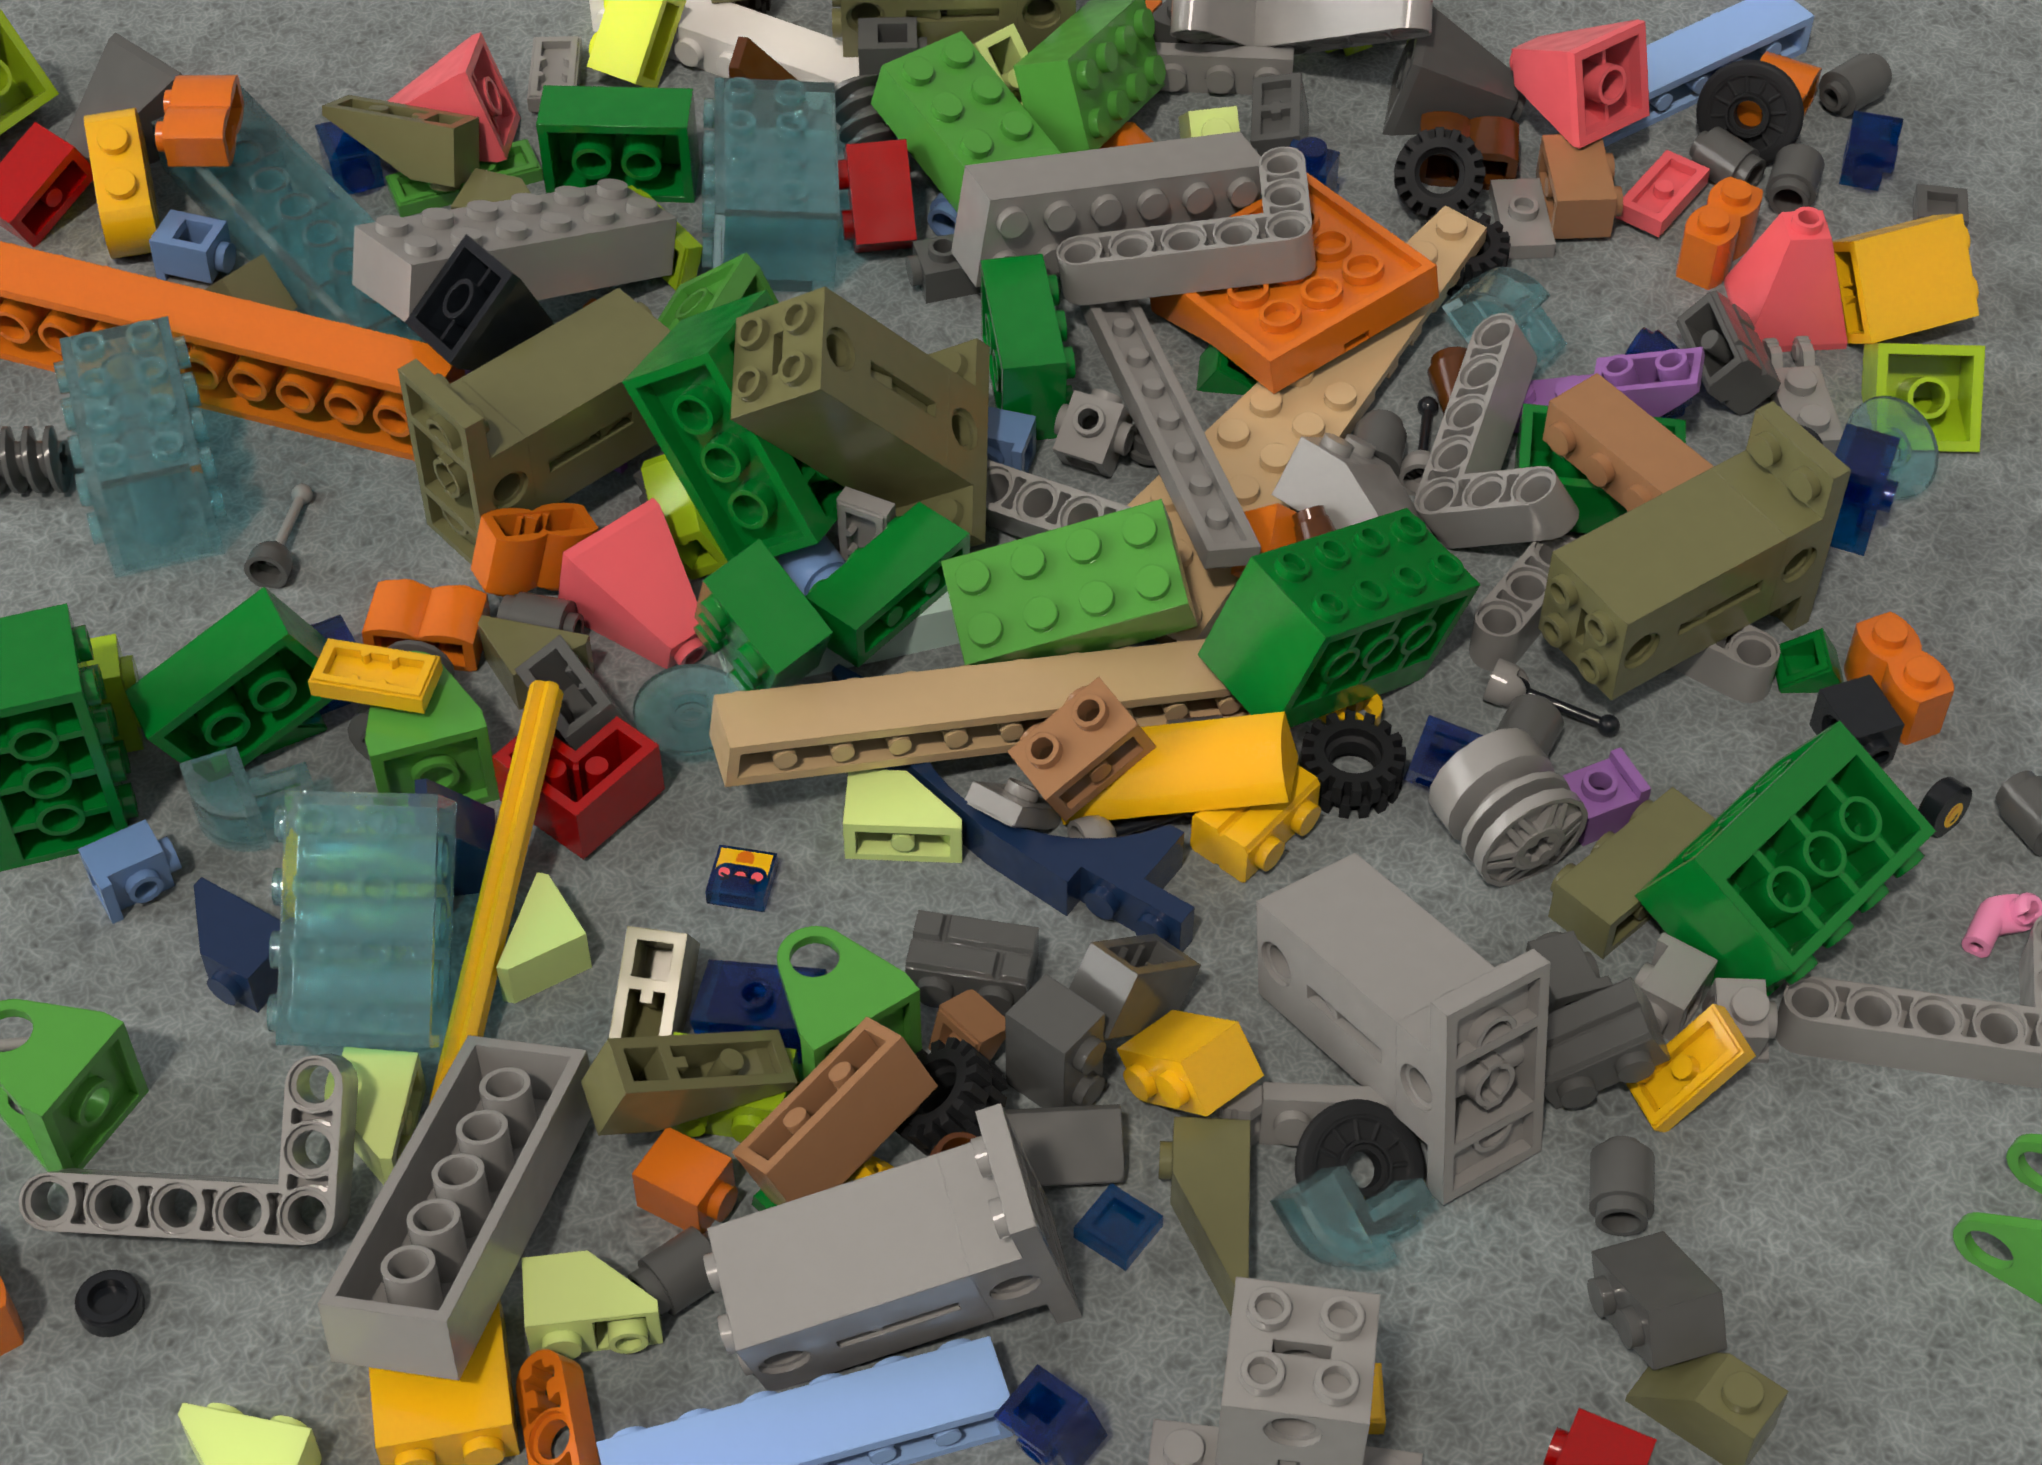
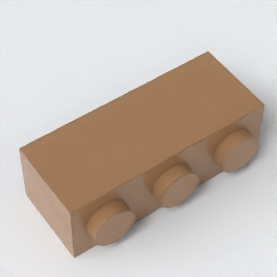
M1598 373L1549 401L1542 440L1556 454L1563 456L1585 474L1592 484L1602 488L1625 507L1627 512L1714 467Z
M866 1017L732 1153L774 1204L780 1205L843 1184L863 1163L867 1162L874 1155L876 1149L907 1118L918 1110L920 1104L938 1085L901 1035Z

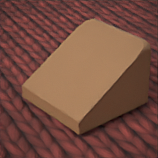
M972 989L966 990L939 1005L928 1048L931 1051V1043L937 1040H941L946 1044L948 1037H956L959 1041L963 1039L991 1061L1005 1040V1017L979 993Z

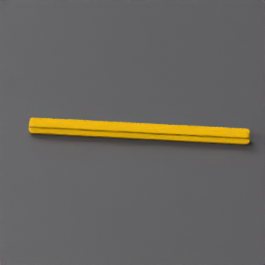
M535 680L529 686L429 1104L467 1036H484L498 976L496 967L504 950L564 695L559 685L553 681Z

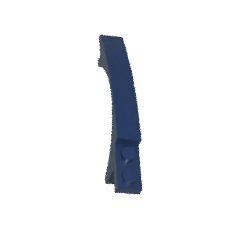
M839 663L831 670L832 681L864 678ZM930 762L884 768L887 770L908 771L962 818L964 846L984 863L1065 916H1068L1081 901L1097 917L1104 920L1113 919L1134 931L1137 936L1155 933L1182 952L1192 942L1195 907L1163 890L1182 868L1184 832L1168 824L1146 832L1121 837L1070 838L1047 835L1023 828H1013L968 805L967 801L949 787L939 776Z

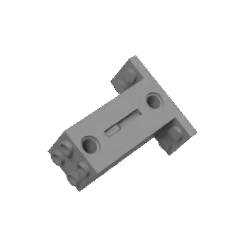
M1356 853L1256 901L1259 994L1361 1086H1370L1389 1104V1108L1394 1115L1428 1145L1427 1191L1442 1205L1542 1151L1550 961L1535 949H1531L1506 963H1501L1494 967Z
M1001 1103L975 1111L982 1136L972 1138L971 1143L707 1228L712 1252L703 1256L704 1266L714 1293L722 1292L727 1312L717 1317L720 1335L729 1355L737 1353L740 1365L746 1376L754 1374L767 1391H776L1046 1304L1057 1324L1082 1317L1049 1201Z
M1236 1276L1219 1427L1154 1419L1148 1465H1422L1423 1453L1366 1446L1371 1416L1381 1294Z

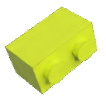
M604 0L605 11L599 29L590 41V57L586 67L642 87L658 88L686 0Z

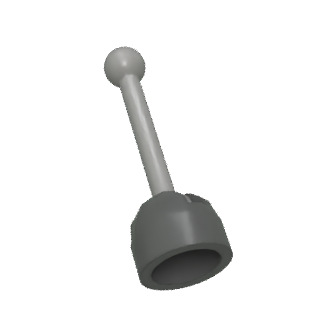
M298 484L292 489L291 497L293 502L275 541H264L257 544L244 565L245 574L251 582L259 587L278 589L287 582L292 571L293 562L292 555L285 546V543L303 505L308 504L313 498V491L306 484Z

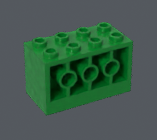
M767 289L682 319L622 381L727 561L733 559L758 539L764 543L774 557L818 544L838 519L836 499L844 489L842 485L731 420L736 318L774 305L775 303Z
M1404 508L1252 556L1202 645L1198 656L1251 715L1285 711L1289 727L1291 728L1370 699L1376 694L1381 695L1422 679L1481 584L1464 568L1462 562L1436 539L1419 517L1415 516L1408 508Z
M67 603L0 618V872L79 854V848L129 827V819L139 817L132 784H122V781L127 780L126 774L131 773V766L124 740L114 741V737L119 736V730L112 703L102 704V700L107 699L100 666L99 664L88 666L86 662L94 660L86 625L74 626Z
M1839 720L1777 760L1634 896L1668 935L1718 960L1712 984L1715 978L1766 979L1767 996H1769L1784 981L1792 985L1808 974L1818 964V960L1812 954L1821 945L1828 949L1844 938L1854 928V924L1848 918L1857 910L1860 913H1864L1880 902L1890 891L1884 883L1892 875L1895 878L1901 877L1924 858L1925 855L1919 848L1936 830Z

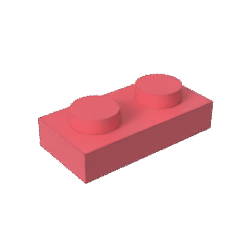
M1666 150L1623 197L1622 215L1615 216V218L1660 237L1707 185L1710 168Z

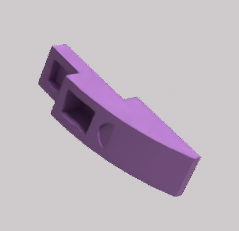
M1703 347L1599 357L1596 360L1594 374L1598 373L1652 417H1660L1680 406L1700 391L1705 352ZM1594 374L1531 380L1523 403L1548 406L1550 400ZM1522 408L1513 434L1519 432Z

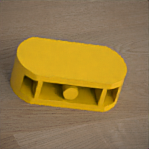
M129 108L84 115V126L98 211L111 259L151 253L149 239L160 225L148 151L137 109Z

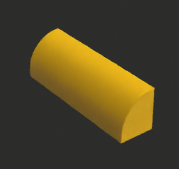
M1285 711L1141 727L1157 747L1067 821L1062 819L1063 825H1066L1071 820L1090 815H1099L1108 820L1289 803L1299 757Z

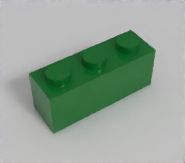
M921 502L916 503L902 516L893 518L882 533L864 548L856 549L849 556L846 563L828 578L816 582L805 596L833 631L827 648L859 668L948 591L941 561L970 553V533Z

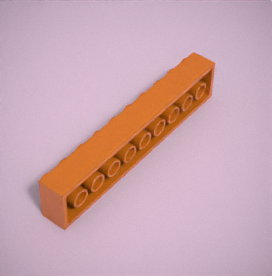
M0 241V359L413 461L415 459L398 368L417 359L434 375L437 373L443 375L450 384L466 375L465 370L457 369L449 364L428 343Z

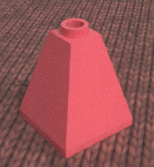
M1637 19L1543 35L1512 48L1509 64L1513 71L1514 86L1573 147L1582 148L1650 115L1646 23L1643 20Z
M481 32L471 35L387 100L388 102L479 117V161L483 162L507 160L521 119Z
M1800 207L1792 212H1781L1725 277L1724 286L1731 304H1736L1748 313L1755 327L1754 331L1758 333L1761 342L1765 338H1776L1782 352L1792 350L1793 341L1796 336L1809 337L1814 350L1846 349L1848 342L1834 248L1823 210L1813 207Z
M651 498L563 552L558 598L575 602L577 613L583 615L585 627L667 670L676 664L682 669L688 668L705 654L707 648L700 641L693 628L698 624L694 618L697 600L661 506L654 498Z

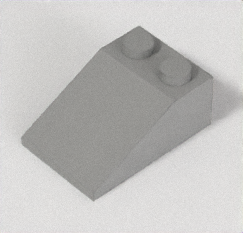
M1325 433L1323 438L1301 436L1272 493L1274 497L1297 511L1323 505L1336 530L1404 508H1408L1424 522L1390 465L1374 456L1376 447L1352 434H1347L1345 439L1331 433Z

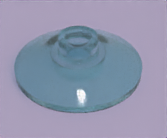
M1892 396L1870 398L1854 409L1846 424L1844 442L1848 460L1858 478L1873 492L1896 500L1914 497L1928 488L1937 472L1939 452L1935 435L1925 417L1908 402Z
M684 664L665 669L647 680L635 697L633 718L636 729L659 744L660 751L679 756H695L714 751L709 736L714 695L739 691V689L732 681L729 673L727 674V672L713 666Z

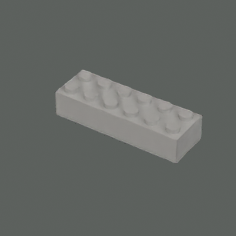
M1239 131L965 165L951 253L975 287H981V260L1043 254L1047 275L1056 274V276H1060L1056 251L1061 242L1069 237L1225 218L1260 200L1259 160L1261 156Z
M602 179L597 182V185L582 188L559 186L555 188V192L540 195L517 193L512 195L510 200L498 202L474 200L470 201L467 207L450 210L436 207L427 208L420 215L408 217L384 215L378 217L376 222L354 225L352 285L405 322L466 234L475 239L524 282L536 300L672 275L677 218L657 206L655 200L639 195L628 188L627 183L618 179Z
M467 1036L317 1303L331 1362L460 1380L592 1116L581 1084V1080L590 1067L587 1050Z

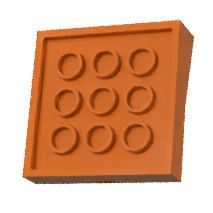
M1307 173L1316 256L1315 270L1309 276L1288 282L1150 298L1151 310L1155 314L1210 343L1273 394L1439 298L1437 265L1309 173ZM1262 198L1229 217L1263 213Z

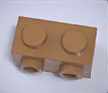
M1561 134L1542 135L1536 176L1540 178L1555 239L1611 237L1614 217L1622 215L1623 191L1621 186H1614L1613 182L1615 175L1614 156L1612 153H1606L1602 138L1582 148H1576Z
M1097 677L1089 685L1082 686L1071 693L1065 704L1044 722L1035 724L1027 729L1019 742L1007 752L1047 803L1064 821H1067L1157 746L1102 679Z

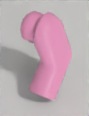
M2028 892L2020 895H1998L1985 899L1979 905L1961 943L1962 948L1977 957H1988L1999 936L2022 933L2033 927L2035 921L2042 915V901L2035 894Z

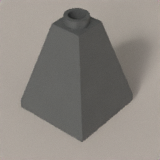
M1433 6L1431 35L1407 40L1394 71L1382 134L1391 136L1417 135L1419 133L1421 114L1433 111L1455 112L1469 119L1481 116H1499L1518 121L1526 98L1514 86L1513 71Z
M114 33L108 39L64 140L73 145L90 163L84 115L136 108L142 125L150 164L166 158L165 152L157 150L155 126L157 121H163L164 92L165 90L172 89L175 77L182 75L181 72L121 35Z

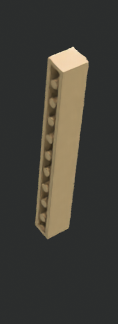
M1199 639L716 694L713 698L709 736L725 787L1008 753L1007 751L1019 742L1027 729L1035 724L1044 722L1065 704L1071 693L1082 686L1089 685L1097 677L1102 679L1140 727L1166 724L1167 720L1220 714H1222L1223 718L1251 714L1198 656L1206 640Z

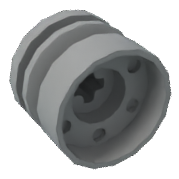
M1518 728L1498 729L1478 737L1457 751L1439 770L1429 791L1428 802L1434 813L1451 836L1461 841V847L1466 856L1475 864L1486 883L1498 887L1516 884L1542 873L1556 864L1576 844L1585 830L1588 812L1582 800L1575 792L1571 791L1562 775L1554 773L1550 759L1532 736Z

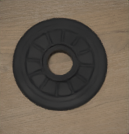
M1740 60L1720 68L1707 80L1698 98L1696 118L1700 133L1705 130L1709 132L1714 127L1719 126L1758 149L1759 157L1766 160L1767 165L1774 162L1776 154L1781 148L1795 144L1803 126L1804 107L1796 84L1783 70L1760 60ZM1753 101L1760 106L1763 117L1759 125L1750 127L1740 122L1737 116V109L1741 102Z
M1350 1099L1335 1103L1315 1116L1300 1138L1295 1156V1178L1299 1194L1314 1219L1336 1235L1361 1241L1384 1237L1399 1229L1409 1220L1423 1194L1426 1170L1421 1145L1415 1133L1401 1122L1387 1106L1363 1099ZM1356 1151L1366 1154L1374 1166L1372 1181L1365 1188H1360L1353 1184L1347 1173L1348 1160Z

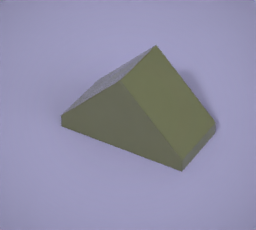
M481 615L478 626L485 660L519 710L525 706L529 689L515 669L558 635L563 637L592 674L594 673L595 669L589 635Z

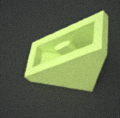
M536 873L496 967L503 1001L514 1004L592 968L586 932L549 874Z

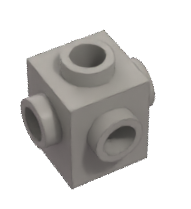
M1093 389L1091 394L1074 390L1069 405L1063 404L1059 409L1054 425V433L1057 435L1053 451L1062 463L1109 478L1113 476L1120 454L1125 456L1128 454L1136 431L1135 425L1132 424L1133 419L1125 405L1122 404V398L1102 389Z

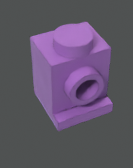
M1621 747L1612 750L1609 758L1562 775L1571 791L1575 792L1582 800L1588 812L1585 830L1578 839L1582 846L1598 841L1608 831L1618 832L1629 823L1634 811L1644 801L1649 800L1651 792L1650 786Z

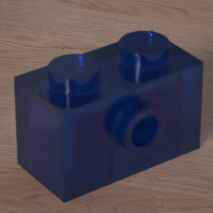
M1846 423L1835 456L1851 469L1830 547L1864 556L1879 511L1890 512L1899 482L1889 479L1901 438Z
M709 959L689 1020L694 1033L779 1029L785 1048L797 1049L798 1064H802L801 1042L781 982L778 966ZM793 966L798 973L808 977H819L827 974L826 969Z

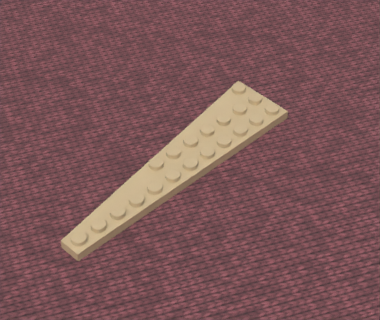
M1445 205L1406 242L1437 265L1439 298L1275 394L1257 382L1204 432L1244 512L1276 503L1296 511V509L1274 497L1272 493L1301 436L1323 438L1325 433H1331L1345 439L1347 434H1351L1356 423L1363 417L1374 401L1375 392L1385 377H1391L1398 367L1399 358L1408 345L1413 346L1422 332L1423 323L1431 313L1438 310L1447 297L1448 290L1455 286L1460 279V272L1463 267L1465 272V264L1471 257L1476 256L1485 243L1487 227ZM1158 475L1127 506L1134 507L1162 499L1172 523L1198 626L1157 637L1154 640L1164 644L1181 640L1206 639L1239 578L1231 574L1232 567L1204 568L1162 478Z

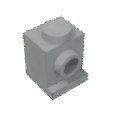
M1664 932L1657 940L1652 964L1646 962L1634 981L1649 999L1663 1038L1671 1041L1688 1026L1702 1005L1711 988L1718 960Z
M1715 978L1702 1003L1703 1012L1712 1004L1725 1007L1756 1055L1750 1062L1768 1063L1770 1060L1768 1040L1769 1038L1774 1039L1776 1037L1778 1012L1775 1001H1769L1767 996L1766 979Z

